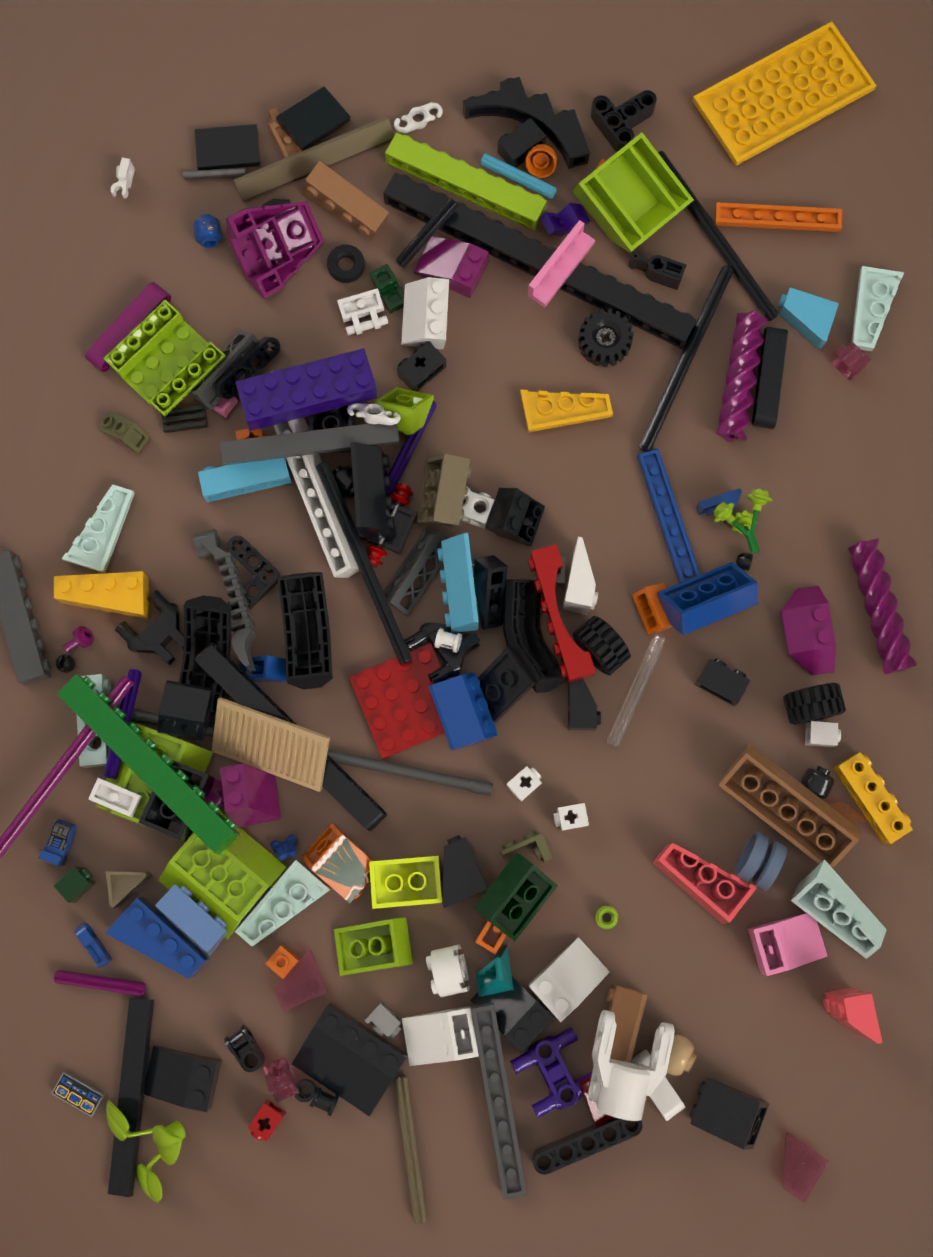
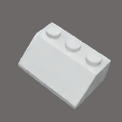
M427 277L405 284L401 346L418 347L430 341L436 349H444L447 331L449 279Z

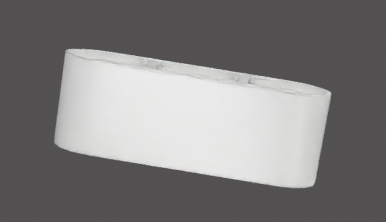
M645 1049L632 1058L631 1062L649 1066L651 1055ZM666 1077L662 1079L651 1096H649L666 1121L686 1108Z

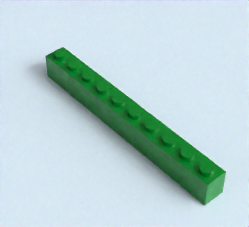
M76 674L57 695L215 854L221 855L240 835L236 830L237 824L229 817L225 819L219 813L221 808L212 800L208 802L203 797L205 795L204 791L196 784L192 786L187 781L189 779L188 775L181 769L176 770L172 766L174 763L172 759L165 753L161 755L156 750L158 746L149 737L145 739L140 734L142 730L134 722L128 723L124 719L127 715L119 707L114 709L109 704L112 700L103 691L98 693L94 689L96 684L88 676L83 678Z

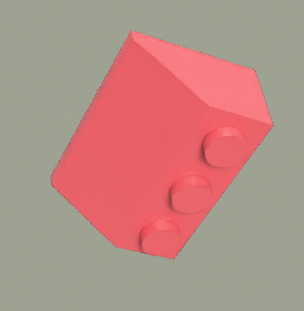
M855 988L825 992L826 999H823L826 1013H829L830 1017L857 1036L877 1044L883 1043L872 993Z

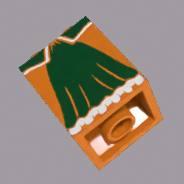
M333 823L326 828L301 856L316 875L349 903L353 899H357L362 894L363 888L368 882H371L369 862L374 860Z

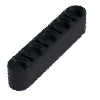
M767 326L764 329V342L761 345V361L757 376L752 426L774 429L776 426L788 336L787 329Z
M615 1117L597 1127L595 1125L589 1126L540 1147L533 1153L534 1168L539 1174H550L631 1139L642 1131V1121H636L634 1128L627 1129L625 1128L626 1120ZM608 1127L615 1129V1134L611 1138L603 1137V1131ZM585 1137L593 1138V1144L588 1148L581 1146V1141ZM563 1146H568L572 1149L571 1154L567 1157L559 1155V1150ZM547 1156L550 1158V1162L546 1166H540L537 1164L538 1158Z

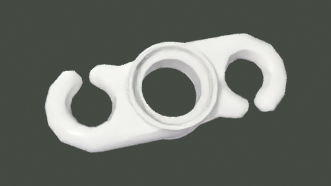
M433 102L420 107H414L408 115L401 117L403 121L407 122V126L400 127V119L396 118L394 127L399 133L404 134L416 129H422L427 125V122L435 120V116L429 113L431 109H437L436 116L438 118L442 116L443 109L438 103ZM421 114L424 116V119L421 122H416L413 120V116Z
M354 403L347 408V413L350 416L354 415L353 410H359V412H356V416L363 417L365 422L369 424L394 425L401 419L400 414L397 412L393 414L395 418H389L392 412L384 411V408L378 404Z

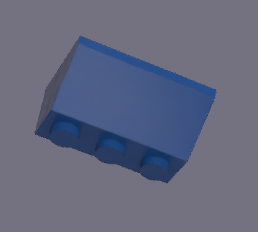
M475 672L459 675L428 686L451 751L476 745L498 736L495 723L491 718L487 701L483 696L480 682Z

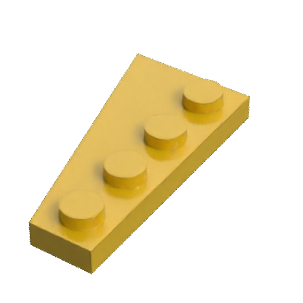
M520 389L528 433L613 417L609 394L549 393L548 391L540 390L538 392H530Z

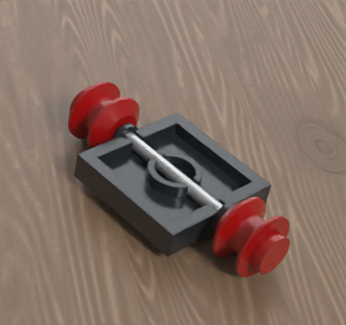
M406 484L394 485L396 493L390 494L394 502L393 508L390 509V514L394 517L395 521L392 537L366 540L360 534L361 539L375 544L367 546L369 550L368 557L373 567L383 565L380 559L382 556H387L383 548L401 554L417 517V513L402 507L409 505L410 502L407 498L414 495L411 491L412 488Z

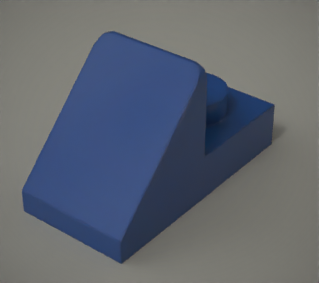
M741 488L699 501L696 506L698 515L705 513L706 516L714 514L713 511L722 502L726 504L733 503L734 507L732 509L734 510L742 493Z

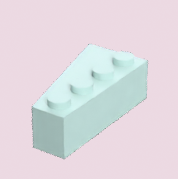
M825 859L798 884L791 901L867 959L881 947L887 929Z

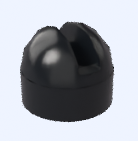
M739 554L736 565L742 570L749 571L753 554Z
M63 654L56 659V667L64 673L71 672L75 667V660L70 655ZM66 658L63 668H61L63 659Z

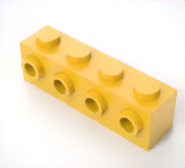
M861 752L855 753L833 767V770L884 845L892 844L913 830L910 826L911 820L904 812L900 811L897 806V799L892 793H888L884 787L885 782L879 774H875L871 768L872 763L870 759Z

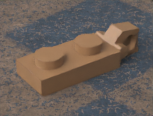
M277 109L268 110L269 131L283 159L302 152L277 123L276 116L279 115Z

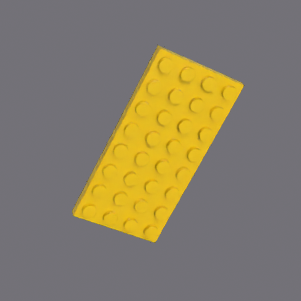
M831 21L693 96L692 102L735 166L874 91L877 85Z

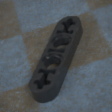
M263 337L215 383L214 391L216 395L224 399L233 398L238 393L237 386L231 384L232 382L236 384L235 381H239L236 377L237 371L239 369L244 371L243 379L256 376L280 352L279 341L274 337ZM268 343H272L270 346L271 351L267 350L269 347ZM253 355H257L259 358V362L255 367L251 364ZM224 385H228V387L226 388L228 391L227 393L223 392L225 390L223 387Z

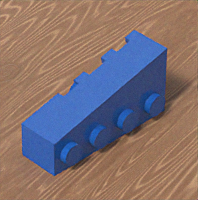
M137 897L105 932V934L188 979L194 977L209 960L196 945L144 897Z

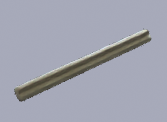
M407 1076L395 1077V1088L414 1223L420 1224L426 1222L427 1216Z

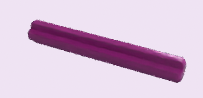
M63 970L56 971L54 975V982L58 984L143 996L146 991V984L141 982Z

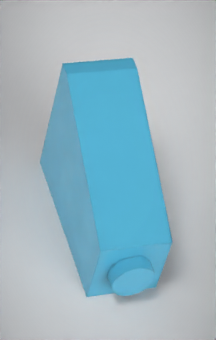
M790 287L786 294H782L778 306L781 307L779 315L816 348L822 349L827 342L839 303Z

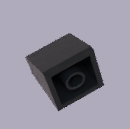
M460 835L448 839V845L444 846L442 897L444 908L487 890L466 837L461 839Z
M707 1078L706 1082L703 1081L700 1085L698 1094L701 1096L698 1104H694L691 1109L690 1117L692 1120L690 1124L743 1150L753 1149L769 1103L714 1079Z

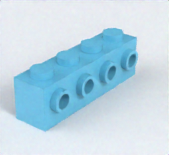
M286 458L225 465L217 468L209 466L204 468L203 471L198 472L202 494L207 503L292 483Z

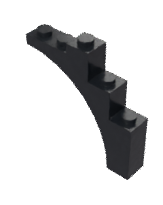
M520 77L507 78L500 82L499 91H490L487 94L477 97L472 96L463 100L465 119L480 116H498L526 122L531 118L546 135V138L555 145L568 169L588 164L590 152L575 109L569 111L562 110L558 114H554L548 94H535L527 98Z

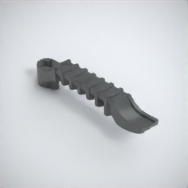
M216 529L194 534L193 541L199 559L214 556V560L220 565V574L225 576L222 578L224 585L228 587L226 588L227 595L231 597L229 603L231 608H235V610H231V618L233 620L242 619L231 622V631L235 632L232 637V646L242 664L250 671H254L256 669L251 656V645L256 637L255 623L251 618L252 612L248 608L249 602L244 595L246 592L241 584L243 581L238 574L240 572L239 568L235 564L237 562L236 558L231 552L226 553L222 550Z

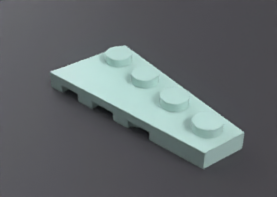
M866 266L861 267L851 348L866 351L874 349L904 272Z
M112 484L97 506V511L92 518L88 519L85 524L86 527L72 543L73 546L68 553L64 554L62 560L106 573L135 492Z
M295 860L235 932L253 947L331 889L298 860Z

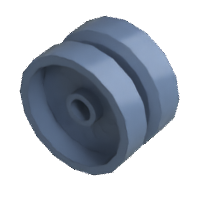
M756 831L741 853L735 868V876L745 882L753 877V885L762 891H767L783 866L787 855V846L778 841L769 844L768 836Z

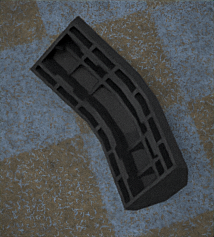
M307 572L278 577L285 636L287 683L303 690L321 688L333 679L331 638L323 573Z
M507 579L503 617V632L507 647L512 646L538 681L532 687L536 693L549 692L563 684L567 678H562L559 668L560 664L543 640L540 629L541 592H536L534 580Z
M202 595L187 600L184 604V654L179 682L212 688L210 714H216L217 699L224 697L225 690L195 661V657L212 642L230 658L231 607L220 597Z

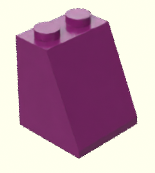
M246 764L220 768L225 812L237 824V828L281 819L275 775Z

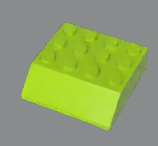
M642 132L578 183L573 190V193L611 242L630 253L694 201Z

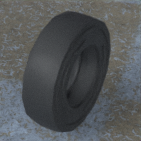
M342 244L330 252L327 258V267L330 275L335 280L342 283H350L361 277L365 269V260L362 252L357 247ZM350 257L354 261V266L350 270L340 269L338 262L341 258Z

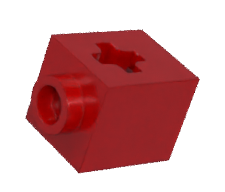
M267 1099L248 1126V1129L251 1130V1135L260 1141L263 1139L268 1141L287 1112ZM267 1117L270 1119L268 1125L264 1127L262 1125L263 1120Z

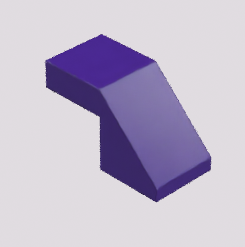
M569 203L559 213L545 212L540 217L548 234L553 236H563L571 232L579 220L585 223V225L591 222L583 206L575 203Z

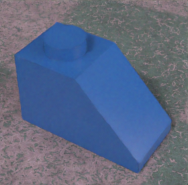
M268 655L252 657L256 669L254 671H250L240 661V669L254 682L276 683L287 681L285 658Z

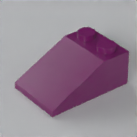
M432 236L414 273L424 278L449 279L450 290L471 298L488 265L489 251L471 243Z

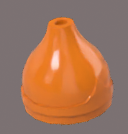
M539 144L528 152L526 168L530 174L538 178H546L555 171L557 155L550 146Z

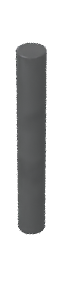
M246 168L183 171L184 180L241 177L246 175Z

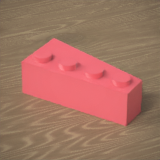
M674 843L666 845L652 862L721 924L730 923L757 889L753 884H748L739 877L718 868V866L699 858V856Z

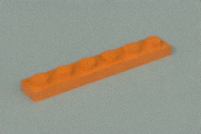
M716 202L715 224L716 226L840 232L842 229V209Z

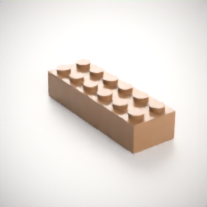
M751 744L748 745L723 774L719 782V786L818 864L825 859L834 868L859 841L861 830Z

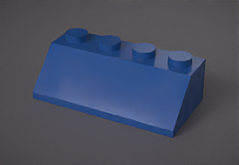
M731 562L657 593V596L670 624L679 633L685 635L758 604V582Z

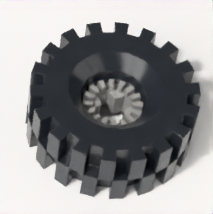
M599 309L598 314L595 311L592 312L590 318L586 317L584 319V323L580 328L578 346L579 349L582 348L581 354L583 357L587 355L588 362L594 360V365L599 366V363H603V367H608L609 363L612 366L617 365V361L622 362L631 348L633 341L631 323L627 324L628 318L626 316L620 317V312L617 311L616 314H612L613 309H608L607 313H604V309ZM601 336H609L610 342L606 341L605 343H602Z

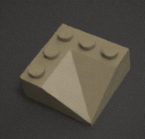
M441 454L426 459L415 523L459 526L464 517V509H462L463 500L466 499L468 493L466 481L471 474L470 459L449 454Z

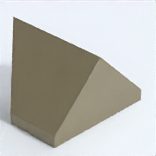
M106 871L109 905L112 908L121 906L153 875L150 872Z

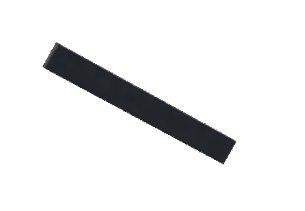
M129 998L117 1108L127 1119L129 1131L131 1132L140 1131L154 1006L153 999ZM114 1135L108 1194L124 1197L133 1196L139 1136L126 1137V1140L121 1141Z

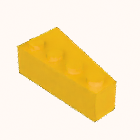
M143 571L54 576V599L60 603L150 620L149 601L147 600L149 597V577Z

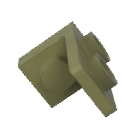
M109 412L103 418L98 427L101 432L120 440L138 454L150 438V435L136 423L112 412Z
M536 831L523 836L525 841L518 844L513 840L502 845L504 850L500 851L502 856L535 842L536 846L533 847V850L538 860L542 858L543 862L553 859L543 834L537 835Z

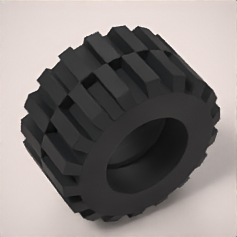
M592 616L573 633L575 643L584 652L590 651L593 665L606 675L613 674L631 657L627 645L619 634L606 621L597 616Z
M834 682L803 688L783 696L789 723L794 725L837 716L846 711L840 685Z

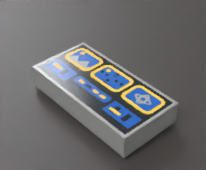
M66 1071L62 1073L51 1093L90 1117L94 1116L105 1096V1093Z

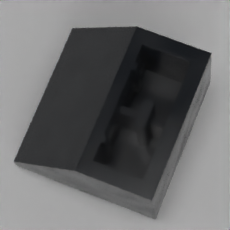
M499 488L485 528L500 537L532 546L545 506L518 488Z

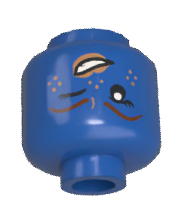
M203 214L194 221L193 228L196 242L205 248L216 247L223 237L220 221L210 214Z

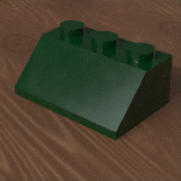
M516 852L473 909L513 941H516L558 885L534 864Z

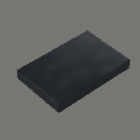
M324 86L276 116V121L297 146L304 151L349 122L351 116Z
M257 124L195 129L198 170L260 166Z
M512 646L507 647L478 677L483 696L487 701L494 723H497L538 682Z

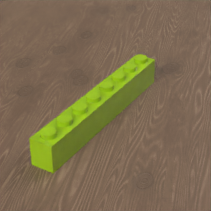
M396 132L385 152L386 164L533 231L536 230L541 221L540 217L546 211L547 200L541 195L529 193L521 186H514L507 183L501 177H494L481 168L476 169L463 160H456L446 152L436 151L426 143L414 141L408 135H401Z

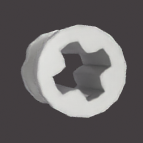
M439 628L435 639V648L444 647L457 653L460 648L462 634L458 633L456 635Z

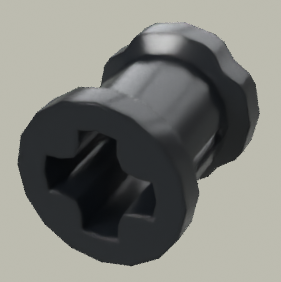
M318 1087L310 1107L313 1108L315 1106L326 1111L327 1115L331 1116L340 1096H333Z

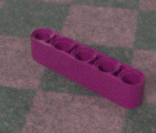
M155 282L148 284L88 349L85 358L101 372L108 371L111 367L103 358L164 300L170 303L171 295Z

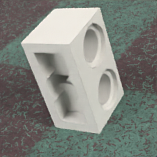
M468 488L466 502L462 505V509H464L462 521L485 529L494 499H491L490 495L479 492V494L471 492V489ZM477 505H483L486 510L478 513L474 508Z

